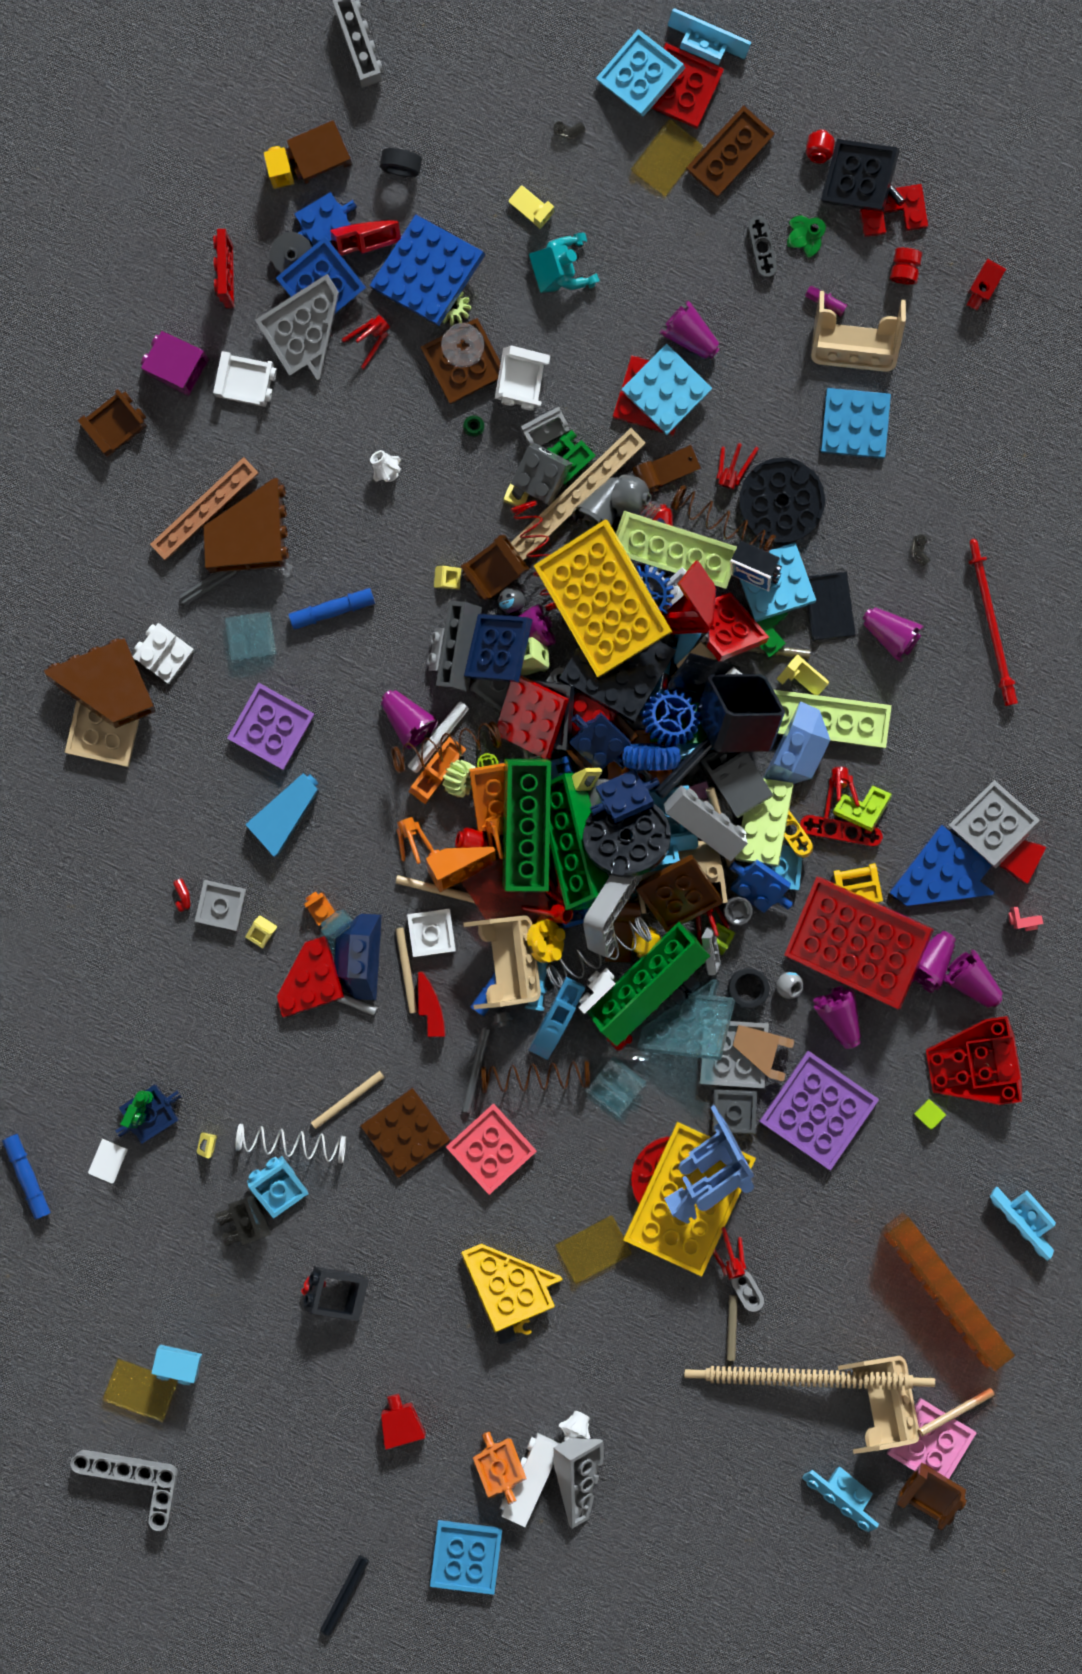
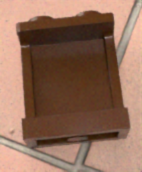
M334 120L286 140L289 146L285 149L290 161L295 160L297 165L294 168L299 180L303 179L305 184L309 183V179L343 165L346 168L352 165L351 158Z
M119 389L115 391L116 394L89 416L85 417L83 415L77 420L107 457L147 426L143 421L146 419V416L139 408L135 410L131 406L133 400L126 391L121 393Z
M506 535L498 536L491 545L470 561L461 565L463 569L462 575L468 582L471 581L473 583L475 593L480 599L485 601L492 599L530 570Z
M921 1462L900 1489L897 1505L905 1508L908 1503L936 1519L938 1521V1529L942 1530L946 1524L949 1526L952 1523L957 1510L961 1511L967 1501L965 1499L966 1489Z

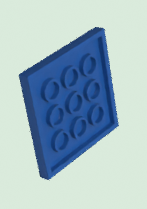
M415 215L369 286L419 316L440 326L483 260L485 253L420 216Z

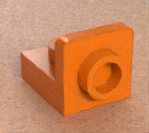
M314 892L305 898L307 902L303 905L308 909L318 926L337 914L324 893L318 894Z

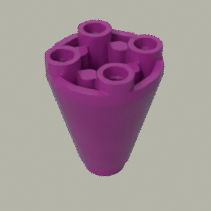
M540 604L530 607L518 616L528 617L533 620L529 638L533 637L546 647L556 643L555 637L549 629L552 627V622L548 615L544 616V611Z
M942 931L932 938L912 982L916 980L929 993L940 989L943 984L955 948L954 943L956 939L953 935Z
M838 986L831 990L832 993L816 997L813 1000L815 1011L840 1044L844 1045L845 1049L859 1045L861 1043V1034L854 991Z

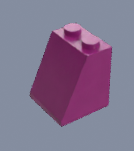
M161 331L159 335H155L151 342L152 349L149 354L146 353L143 356L141 369L144 373L189 397L209 359L200 348Z

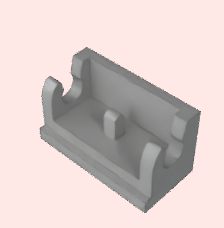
M559 406L521 426V431L529 445L538 444L542 446L570 431Z

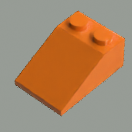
M494 847L445 848L441 851L438 849L431 852L426 858L427 869L438 891L442 892L495 865L496 852Z

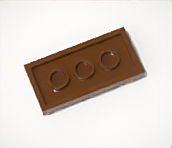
M743 105L686 167V171L718 198L775 136V133Z

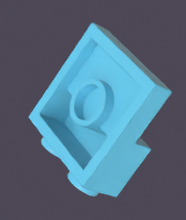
M283 1156L271 1158L267 1162L266 1168L261 1171L258 1169L253 1171L249 1175V1180H247L249 1189L273 1219L309 1194Z

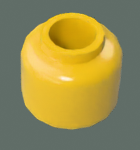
M648 927L652 937L649 942L645 941L634 931L636 948L633 951L637 953V957H643L661 939L657 929ZM634 937L632 939L631 949L634 947Z

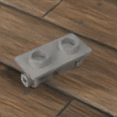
M444 628L435 629L431 635L432 650L427 659L428 671H438Z

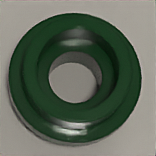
M472 415L465 419L463 428L468 436L477 437L483 433L485 425L482 418ZM472 423H476L478 425V428L476 430H472L470 428V425Z

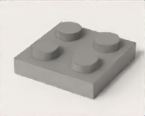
M204 880L195 922L238 931L247 889Z

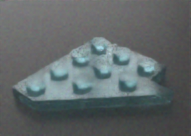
M717 979L711 980L689 995L681 1006L676 1004L644 1026L641 1031L638 1049L647 1052L721 1060L735 1000L730 997L716 996L719 982Z

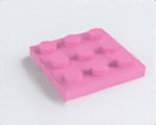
M919 1398L915 1405L919 1428L945 1414V1412L922 1398ZM954 1418L922 1437L920 1435L917 1443L889 1448L887 1454L914 1471L922 1462L949 1479L976 1435V1431Z

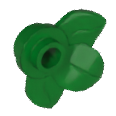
M802 215L792 218L789 224L794 230L788 236L787 246L791 248L803 247L807 258L814 256L822 245L821 237L826 231L824 221L817 217L808 219ZM817 224L819 226L817 232L811 231L812 225Z

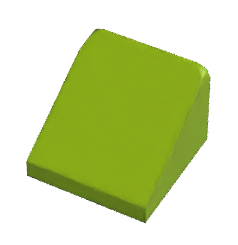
M717 922L716 927L719 936L716 938L719 954L723 955L730 945L735 932Z
M930 1099L914 1113L930 1130L946 1116Z

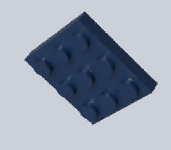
M478 614L464 676L472 679L519 682L533 620L528 617Z

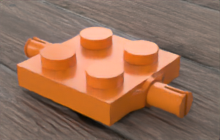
M484 1433L482 1437L486 1448L480 1454L474 1456L473 1460L488 1498H493L500 1493H504L508 1505L513 1504L517 1500L512 1489L527 1478L512 1439L507 1438L500 1443H494L491 1433Z

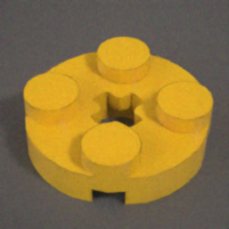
M548 919L532 924L528 930L527 944L528 947H532L534 953L531 954L533 958L540 963L561 959L565 931Z

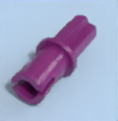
M810 286L805 297L818 304L821 290ZM824 292V307L841 317L847 304L832 297L831 293L828 295Z

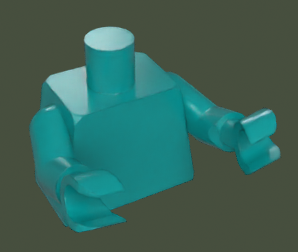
M584 232L574 234L573 237L557 238L550 241L545 249L529 254L540 293L555 292L561 287L575 290L585 288L588 285L589 288H593L600 281L597 273L588 278H572L575 275L573 262L576 261L577 255L572 249L568 250V247L572 244L582 246L583 241L587 242Z

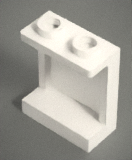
M515 346L503 348L495 399L502 400L501 403L504 405H521V409L532 411L534 408L540 407L542 402L538 401L543 368L544 365L549 364L550 355Z
M222 351L213 393L218 398L266 407L267 401H271L272 389H270L271 381H275L277 368H274L272 361L267 363L232 356L231 353Z

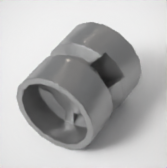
M733 897L727 900L728 903L724 904L723 915L729 923L743 925L750 920L753 913L752 906L745 898Z

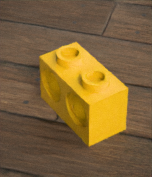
M275 146L263 152L273 188L276 189L294 184L285 148Z

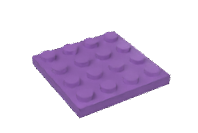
M807 1050L759 1122L831 1171L879 1099Z

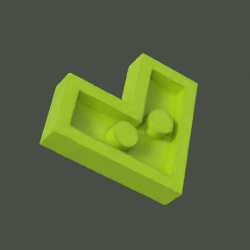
M872 785L863 802L859 801V807H856L852 797L843 794L841 801L834 808L833 814L872 832L890 802L892 794Z

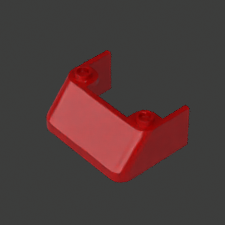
M696 560L677 584L684 595L667 610V614L660 611L672 631L670 634L707 633L713 626L716 587L700 562ZM638 564L641 567V571H645L643 566L641 564Z

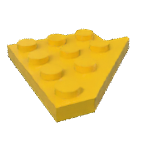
M483 1244L461 1252V1256L495 1333L555 1307L547 1287L563 1280L561 1276Z

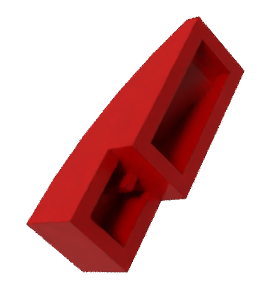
M398 221L366 222L330 230L332 245L340 255L358 250L361 253L369 252L395 244L401 239Z
M423 971L418 972L419 1015H427L428 1037L446 1036L445 1021L438 996Z

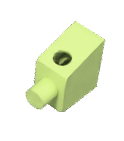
M533 637L528 639L521 675H530L539 671L545 672L550 667L548 648Z

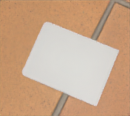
M102 1139L88 1173L109 1183H114L128 1149Z

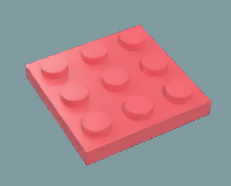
M494 1103L446 1146L489 1195L537 1152Z

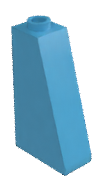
M304 773L300 775L245 824L274 857L280 854L319 791L316 787L319 783L311 774L308 776Z

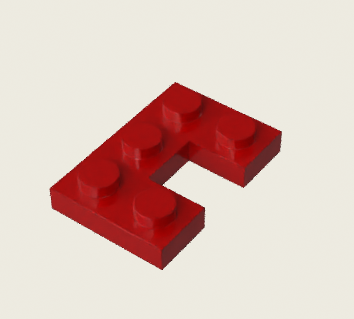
M922 184L895 188L905 199V203L901 206H898L888 194L884 212L860 209L864 237L885 234L886 228L883 213L903 210L906 231L927 228L928 221Z

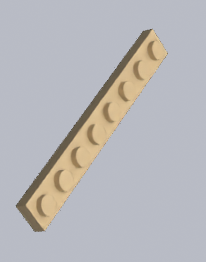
M630 428L539 515L543 519L542 522L523 536L545 535L549 537L572 515L575 507L611 478L646 444L643 439ZM536 518L511 542L523 560L527 558L526 555L540 546L547 539L546 537L520 538V535L536 525L541 520L540 518Z

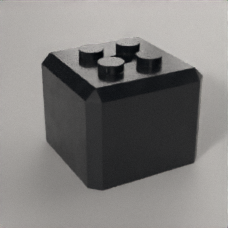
M711 674L707 678L696 711L700 712L698 720H700L703 730L717 753L770 751L785 714V710L767 677L761 674Z

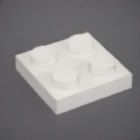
M450 909L407 914L413 957L456 951Z

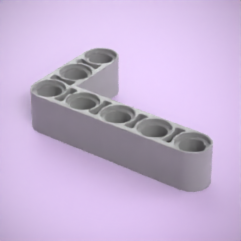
M644 874L635 877H618L613 875L609 877L584 918L583 926L588 950L607 958L613 954L616 947L613 923Z
M89 1450L78 1451L71 1459V1469L78 1474L154 1486L149 1526L155 1531H161L166 1528L171 1519L178 1471L174 1465ZM77 1458H84L87 1462V1465L80 1466L77 1462ZM105 1461L108 1469L102 1470L98 1462ZM121 1464L127 1465L129 1473H122L119 1466ZM141 1469H149L151 1472V1476H143L141 1474ZM162 1472H169L172 1475V1480H165L162 1477ZM165 1493L168 1496V1501H161L158 1494ZM155 1515H162L165 1522L158 1523L155 1520Z

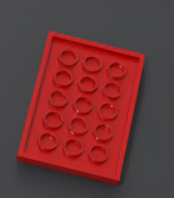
M816 877L784 956L896 1009H901L934 929L826 879Z

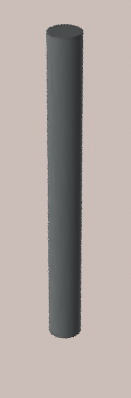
M482 1027L462 1108L463 1112L470 1113L490 1033V1029Z

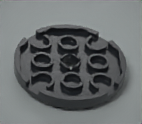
M787 457L772 458L757 465L744 480L739 495L740 512L743 520H748L747 526L755 535L758 536L762 530H765L764 540L768 541L770 536L774 534V536L776 535L774 543L795 542L807 536L819 523L825 508L824 488L817 474L801 461ZM779 495H784L788 499V504L784 507L776 502V498Z
M655 804L653 807L617 823H614L612 817L606 811H602L594 816L590 813L583 833L584 848L591 862L603 872L618 877L639 876L657 867L665 858L671 842L670 825L663 811ZM623 833H631L633 835L631 840L621 839Z

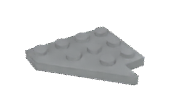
M328 274L255 320L289 376L308 365L317 380L321 378L339 297V291Z

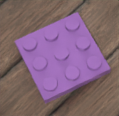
M258 683L227 739L284 770L315 714Z

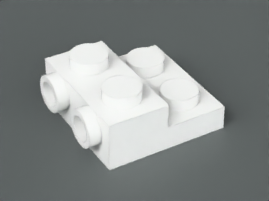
M158 623L156 626L152 624L145 633L148 636L143 643L138 642L132 651L135 653L133 658L170 684L194 652V649Z
M607 968L600 973L595 971L588 978L590 982L588 987L593 992L591 994L586 992L580 998L579 1002L581 1004L578 1006L584 1014L616 984L613 981L615 976Z

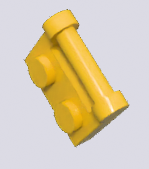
M875 863L869 864V867L842 872L840 870L833 871L836 885L871 901H883ZM871 876L872 881L849 886H843L842 880Z

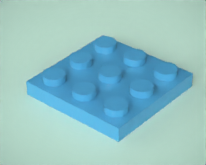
M827 388L821 453L884 459L891 394Z
M438 1520L430 1587L494 1595L502 1528Z

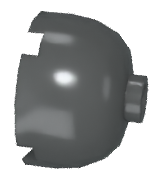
M621 475L619 479L622 480L619 484L615 483L612 493V507L616 508L618 512L615 515L622 518L624 511L642 515L652 499L646 482L633 475Z

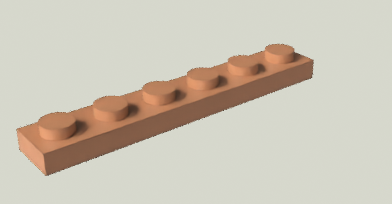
M243 457L150 545L166 561L259 475L257 470Z

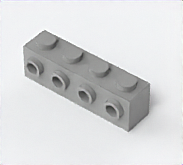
M332 0L362 88L382 81L381 73H384L381 61H376L374 53H377L374 41H369L367 33H370L367 21H362L360 16L363 13L360 1Z
M680 786L664 803L667 815L730 862L748 844L746 831L741 826L733 825L725 814L717 813L709 802L701 801L691 789L687 790Z

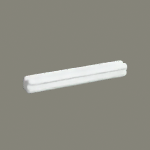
M463 702L457 703L429 738L435 743L437 748L440 746L442 735L444 733L450 734L469 710ZM445 735L443 737L442 742L446 739L448 735ZM429 740L423 745L424 764L436 751V748ZM417 754L408 764V767L415 773H418L422 768Z

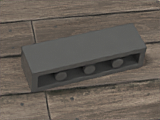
M449 601L436 686L451 690L469 691L471 678L465 677L464 673L477 616L482 611L481 606L467 602Z

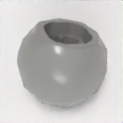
M786 972L778 978L776 988L782 997L794 999L803 991V981L798 974Z

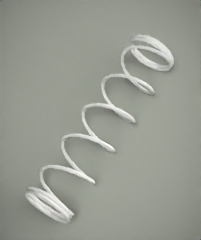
M241 1123L238 1125L235 1143L236 1151L241 1150L243 1141L245 1150L247 1152H250L257 1141L260 1131L262 1130L264 1150L266 1154L269 1155L273 1152L278 1141V1138L280 1136V1133L282 1132L284 1152L287 1157H290L293 1154L302 1133L304 1154L308 1160L311 1159L314 1155L319 1140L322 1136L324 1156L327 1162H330L333 1159L337 1151L338 1145L340 1143L338 1163H343L346 1147V1136H341L339 1138L331 1159L328 1160L326 1156L324 1135L321 1133L318 1137V1140L316 1142L315 1148L311 1156L308 1158L306 1154L303 1131L299 1133L291 1154L287 1155L284 1131L282 1128L279 1130L275 1143L271 1151L268 1153L265 1146L264 1129L262 1126L258 1130V1133L256 1135V1138L251 1149L247 1150L244 1137V1125Z

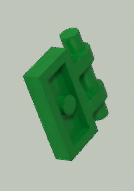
M572 430L566 435L563 434L559 438L560 441L552 448L549 447L547 449L556 455L565 447L570 450L562 457L573 463L563 485H566L596 457L582 440L576 445L571 442L577 437Z
M150 1091L137 1092L132 1104H129L120 1125L127 1128H137L138 1125L141 1126L146 1118L144 1113L146 1110L145 1106L151 1103L154 1098Z

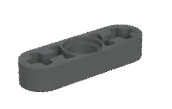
M755 216L749 222L748 232L756 270L761 278L770 279L774 276L777 265L768 223L765 218ZM755 222H758L759 225H763L760 231L761 237L757 238V229L752 228L754 227ZM764 242L768 245V251L760 253L757 251L756 245ZM770 255L771 258H767L766 261L769 267L772 266L769 273H766L765 270H761L764 266V260H759L758 258H766Z

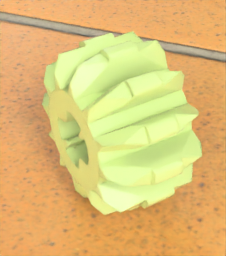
M463 291L454 303L457 305V310L453 308L449 311L442 323L445 324L450 319V325L454 326V320H457L459 324L463 323L461 316L468 319L469 314L465 311L471 310V306L467 305L470 300L469 297L463 298Z
M456 760L455 763L451 762L450 768L446 769V774L443 776L445 780L442 785L445 786V791L462 798L465 794L469 795L471 789L469 769L475 768V766L463 760Z

